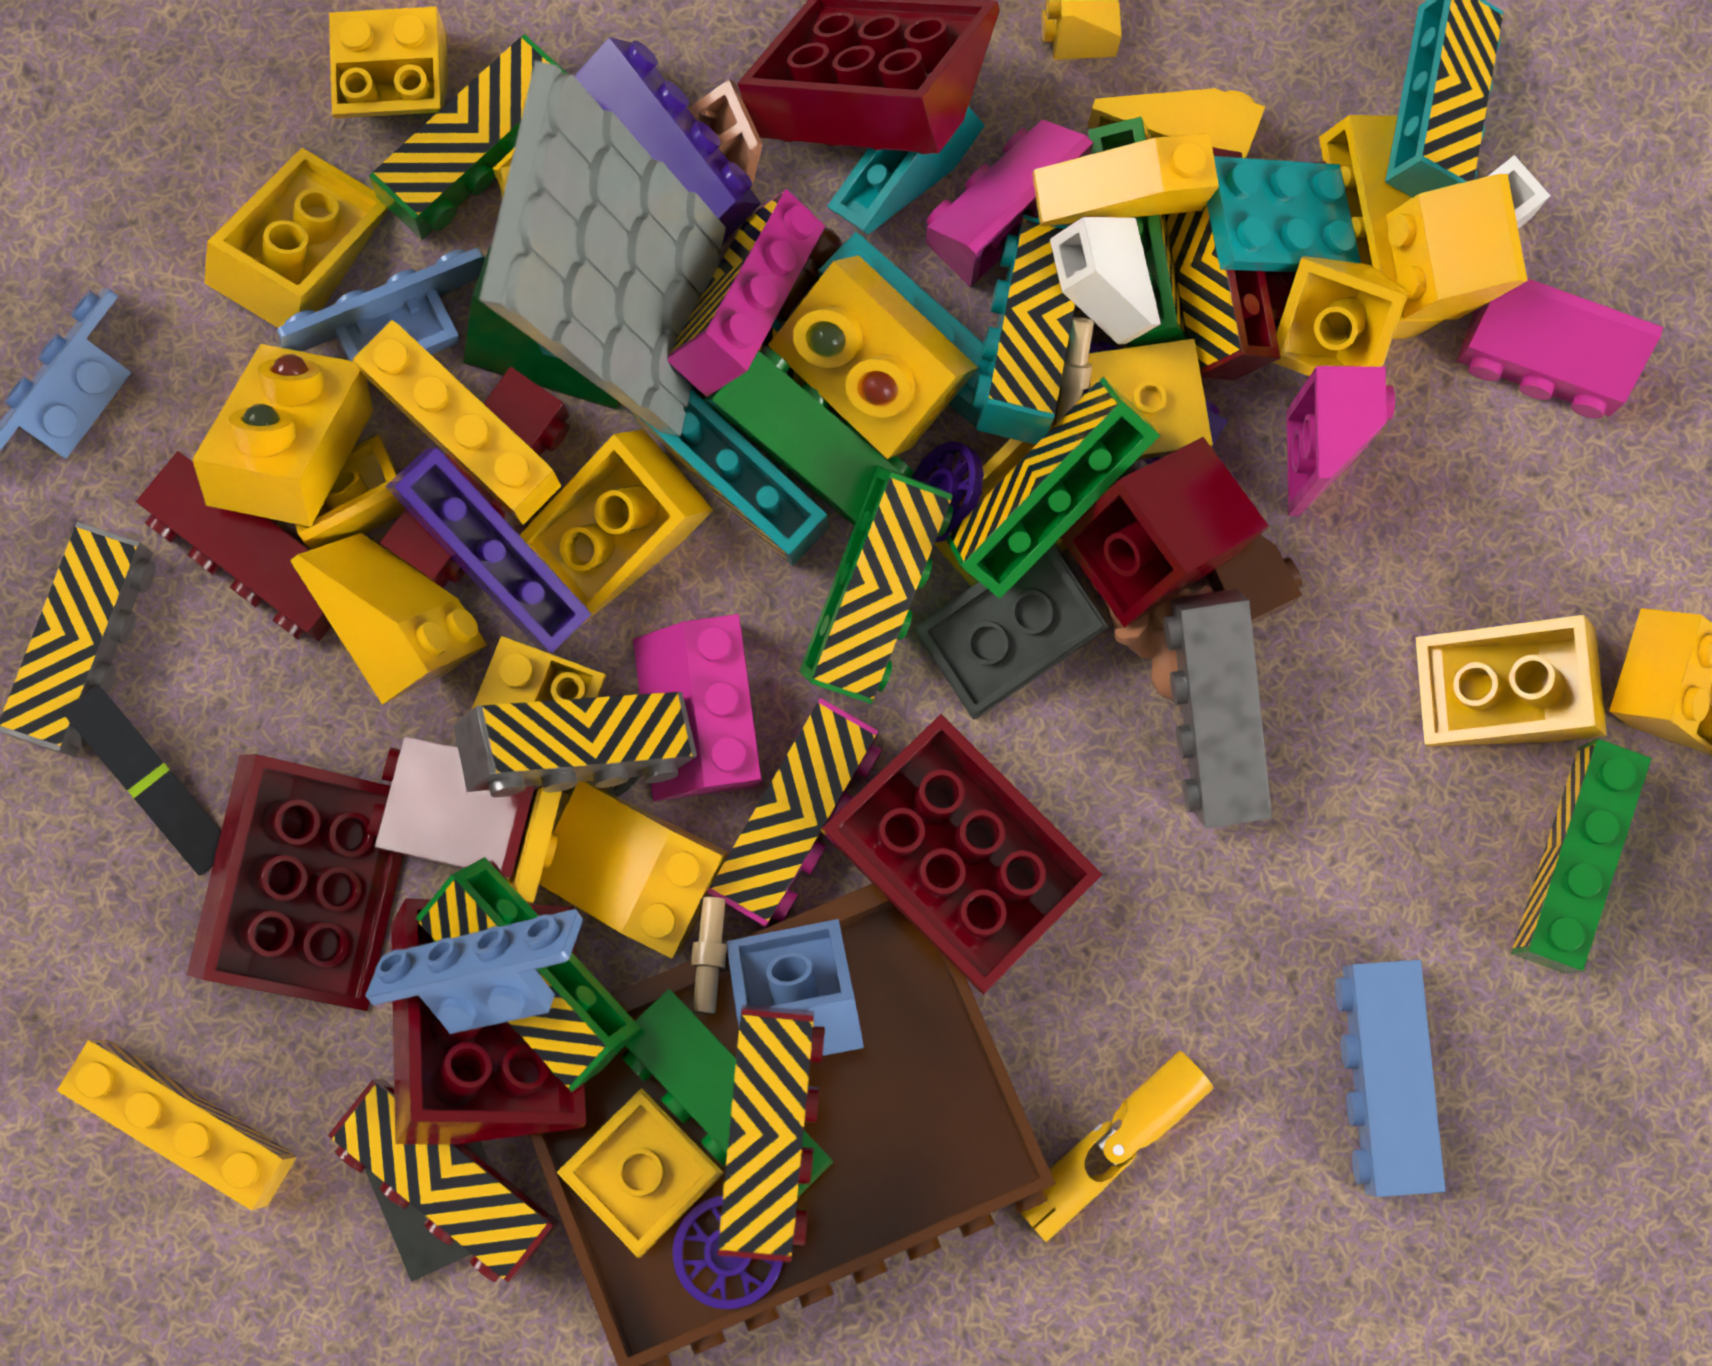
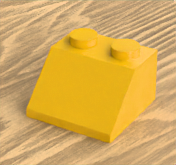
M1495 174L1420 193L1386 215L1387 234L1393 253L1397 285L1408 292L1403 308L1404 319L1458 320L1528 281L1508 174Z

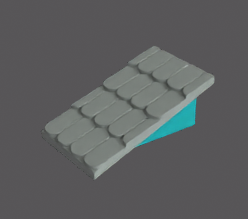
M535 61L479 300L538 342L543 355L560 358L661 433L681 436L686 414L684 407L688 405L692 383L668 362L667 358L677 341V337L680 336L717 269L720 257L717 253L718 250L721 251L726 227L697 193L687 191L662 161L654 160L613 112L603 110L573 75L563 73L557 65Z

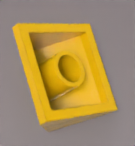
M1303 256L1300 260L1276 333L1281 359L1273 363L1307 376L1311 375L1316 366L1383 367L1408 292L1371 265Z
M379 434L353 448L312 526L295 524L299 536L311 550L359 533L365 534L400 516L404 511L405 507L385 487L399 472Z

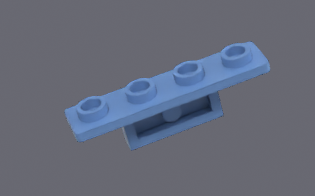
M479 247L467 252L463 249L454 250L443 255L435 265L417 272L413 269L401 271L389 278L385 285L367 292L365 290L351 291L340 297L335 305L320 311L305 310L296 313L288 318L283 326L277 329L280 346L283 349L303 352L337 338L346 359L353 361V358L391 320L398 323L431 355L459 343V335L439 296L478 279L485 257Z
M103 288L98 295L91 290L86 293L71 313V317L77 320L69 333L65 338L58 333L55 334L39 354L37 359L44 363L36 376L32 381L22 377L10 391L4 403L11 408L0 421V451L17 428L21 427L66 459L130 376L131 371L86 339L119 295L111 289Z
M573 909L552 915H541L535 919L501 927L495 926L484 931L459 937L444 938L437 942L404 950L397 949L383 955L378 962L365 996L373 1005L419 995L450 1034L549 1013L555 994L535 969L563 963L570 958L583 919L577 910Z

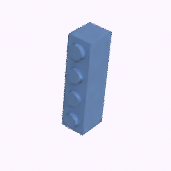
M1421 960L1343 966V977L1336 978L1335 998L1338 1010L1340 1012L1347 1011L1349 1034L1341 1036V1057L1345 1069L1353 1068L1355 1092L1347 1093L1346 1108L1350 1125L1352 1127H1359L1361 1149L1353 1150L1352 1168L1355 1181L1358 1185L1364 1184L1366 1195L1374 1197L1446 1192Z

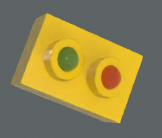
M859 255L833 261L768 344L774 352L782 357L812 388L816 389L820 396L887 459L911 449L978 369L968 357Z
M260 344L192 458L206 506L311 527L373 412L367 379L355 362Z

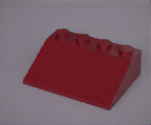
M808 0L737 83L742 100L759 137L777 139L783 142L799 141L822 143L828 146L844 145L867 147L873 150L889 149L912 151L919 154H939L964 121L999 15L998 1Z
M942 714L926 727L820 830L982 995L1103 875Z
M259 754L239 755L186 975L221 984L368 1011L370 1001L365 995L380 959L403 859L401 855L376 850L377 837L367 834L375 802L386 804L391 786Z
M405 898L391 924V951L397 949L404 950L435 942L416 919L431 899ZM529 904L539 916L552 915L574 909V906ZM575 941V944H574V947H573V950H572V953H573L575 956H576V941ZM419 995L392 1001L395 1144L456 1145L583 1128L586 1125L584 1084L571 1092L552 1073L546 1063L519 1033L511 1027L508 1021L450 1034Z

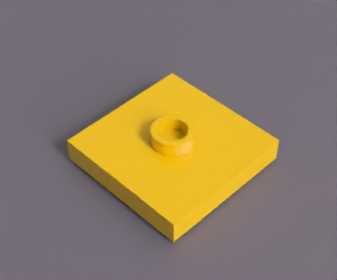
M1195 339L1089 353L1088 363L1092 364V372L1088 390L1098 380L1105 377L1141 410L1160 434V437L1137 460L1166 456L1201 437H1204L1211 447L1213 446Z
M542 786L533 791L511 878L508 880L509 884L528 904L534 903L542 868H550L558 840V835L551 833L562 791L547 793L543 791Z
M642 1088L557 1171L562 1179L637 1258H641L724 1174Z

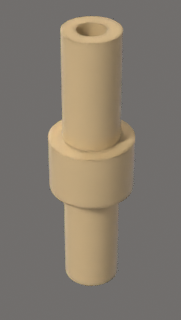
M1072 318L1055 425L1082 398L1083 390L1088 389L1090 385L1092 364L1088 363L1094 321L1088 318Z
M703 897L699 942H693L691 966L696 968L693 1013L716 1014L719 970L725 969L727 945L722 944L725 899Z

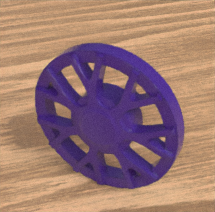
M947 442L933 449L921 461L912 476L914 479L936 486L953 495L949 504L953 507L950 524L941 537L937 536L935 542L946 540L949 534L976 507L979 497L983 492L981 490L984 472L980 457L976 451L960 442ZM959 453L956 467L952 472L954 455ZM937 465L938 470L929 477V473ZM969 471V477L963 481L965 474ZM964 494H966V495H965V498H964V500H963V502H962V504H961V506H960V502H961V500H962V497H963Z
M718 1196L697 1205L681 1222L673 1244L674 1267L681 1284L690 1295L701 1303L719 1309L741 1308L756 1302L772 1288L780 1274L783 1261L764 1260L771 1264L772 1268L766 1280L761 1282L745 1270L750 1264L751 1258L718 1256L720 1229L708 1237L695 1221L700 1215L711 1209L721 1224V1215L716 1207L723 1204V1196ZM691 1225L697 1231L696 1236L686 1235ZM684 1240L706 1243L704 1248L705 1259L683 1260ZM684 1265H694L695 1270L688 1276ZM708 1265L713 1272L719 1275L705 1294L695 1286L692 1280ZM740 1274L744 1285L745 1297L727 1300L725 1278L726 1276ZM750 1282H753L759 1286V1288L752 1293H750L749 1288ZM717 1288L720 1289L721 1299L711 1297Z

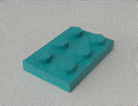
M1214 156L1219 187L1208 201L1207 207L1220 270L1297 272L1303 256L1361 264L1340 164Z

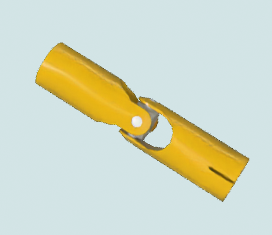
M1179 1050L1122 1102L1121 1106L1114 1113L1112 1121H1106L1095 1127L1094 1130L1049 1169L1055 1185L1044 1190L1048 1201L1020 1214L1045 1242L1050 1240L1132 1163L1137 1155V1150L1147 1147L1160 1139L1214 1089L1212 1083L1197 1065ZM1119 1119L1122 1121L1121 1127L1115 1130L1112 1124ZM1094 1144L1113 1163L1106 1172L1096 1176L1087 1174L1084 1162L1089 1149Z

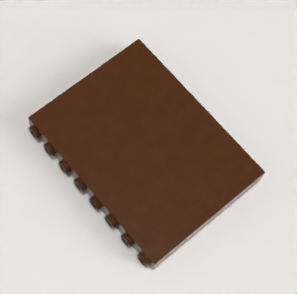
M873 883L747 936L750 937L839 919L864 1048L822 1056V1063L810 1062L808 1086L819 1087L816 1124L804 1123V1131L834 1162L797 1198L796 1208L808 1209L805 1246H792L791 1262L783 1261L776 1282L759 1300L741 1308H714L695 1299L681 1284L673 1262V1244L676 1232L683 1219L693 1208L708 1199L723 1196L726 1166L723 1167L700 1142L708 1133L692 1117L683 1124L662 1102L661 1098L668 1090L653 1075L644 1082L621 1058L628 1050L626 1046L621 1049L603 1070L584 1083L586 1125L583 1128L530 1135L617 1366H672L668 1354L690 1345L695 1356L727 1342L723 1330L744 1321L748 1332L781 1318L777 1307L798 1298L802 1308H805L834 1295L830 1283L852 1274L856 1285L887 1272L885 1259L906 1251L909 1261L915 1260L942 1248L938 1239L940 1235L959 1228L963 1238L995 1225L991 1215L995 1211L1013 1205L1018 1215L1048 1201L1044 1190L1054 1186L1055 1181L966 977ZM727 950L725 969L719 970L716 1014H694L737 1058L739 1025ZM688 961L615 992L611 996L634 1021L669 988L693 1012L696 968L691 966V961ZM642 1088L724 1174L641 1258H637L562 1179L557 1171ZM722 1205L716 1207L720 1215L722 1214ZM711 1209L695 1220L708 1237L720 1229V1223ZM691 1225L686 1235L696 1236L697 1231ZM684 1240L683 1260L705 1259L704 1248L706 1243ZM751 1259L750 1264L745 1270L756 1279L764 1282L771 1271L772 1265L762 1259ZM684 1265L689 1276L695 1270V1266ZM707 1265L696 1275L692 1282L706 1294L717 1280L719 1274L713 1272ZM741 1275L726 1276L725 1289L727 1300L745 1297ZM750 1282V1293L758 1289L759 1286ZM717 1288L711 1297L721 1299L720 1289Z

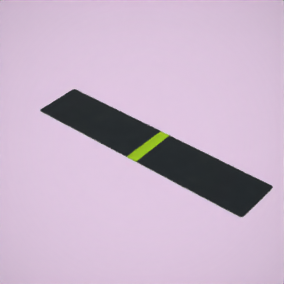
M95 685L62 711L63 715L197 875H202L211 868L221 834L220 829L100 685Z

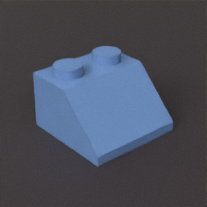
M839 919L726 941L739 1027L743 1005L814 1011L813 1025L825 1027L823 1056L864 1048Z

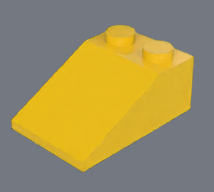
M302 147L207 241L204 284L279 328L285 324L288 318L296 313L305 310L317 312L324 308L389 209L376 197L374 190Z
M644 429L613 434L519 536L538 556L540 555L543 558L542 561L550 566L549 568L556 573L555 575L561 579L592 614L586 620L588 621L678 547L704 521L713 509Z
M362 533L298 554L290 560L382 705L439 679L487 646V643L478 631L476 620L464 609L457 597Z
M1584 615L1415 637L1424 743L1426 746L1545 743L1607 736L1596 628Z
M583 781L578 782V785H576L553 834L558 835L555 854L550 868H542L539 885L621 934L672 959L681 953L701 913L703 897H709L707 891L730 852L601 788H597L595 785Z

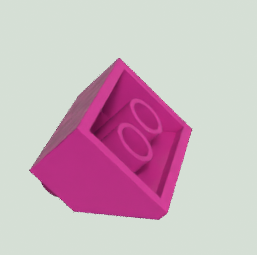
M1043 119L1029 132L1025 128L1020 129L1004 146L1002 152L1005 155L992 167L987 163L983 164L969 177L964 186L967 190L952 203L949 199H946L933 210L926 221L929 225L926 233V245L971 288L1000 260L1006 235L1016 236L1023 216L1039 218L1032 177L1034 169L1091 155L1093 142L1084 134Z
M1527 278L1528 281L1474 310L1456 360L1457 362L1468 365L1469 373L1477 378L1487 381H1498L1502 377L1521 384L1520 391L1529 397L1548 400L1554 396L1572 403L1571 409L1575 413L1588 418H1602L1603 415L1610 417L1625 404L1658 343L1664 328Z
M1316 366L1286 410L1288 516H1300L1357 459L1362 451L1368 448L1369 443L1380 433L1387 420L1393 418L1395 391L1393 385H1386V367Z
M739 614L683 621L634 638L633 647L639 693L682 692L697 754L695 758L677 769L678 776L675 778L651 783L653 801L763 787Z

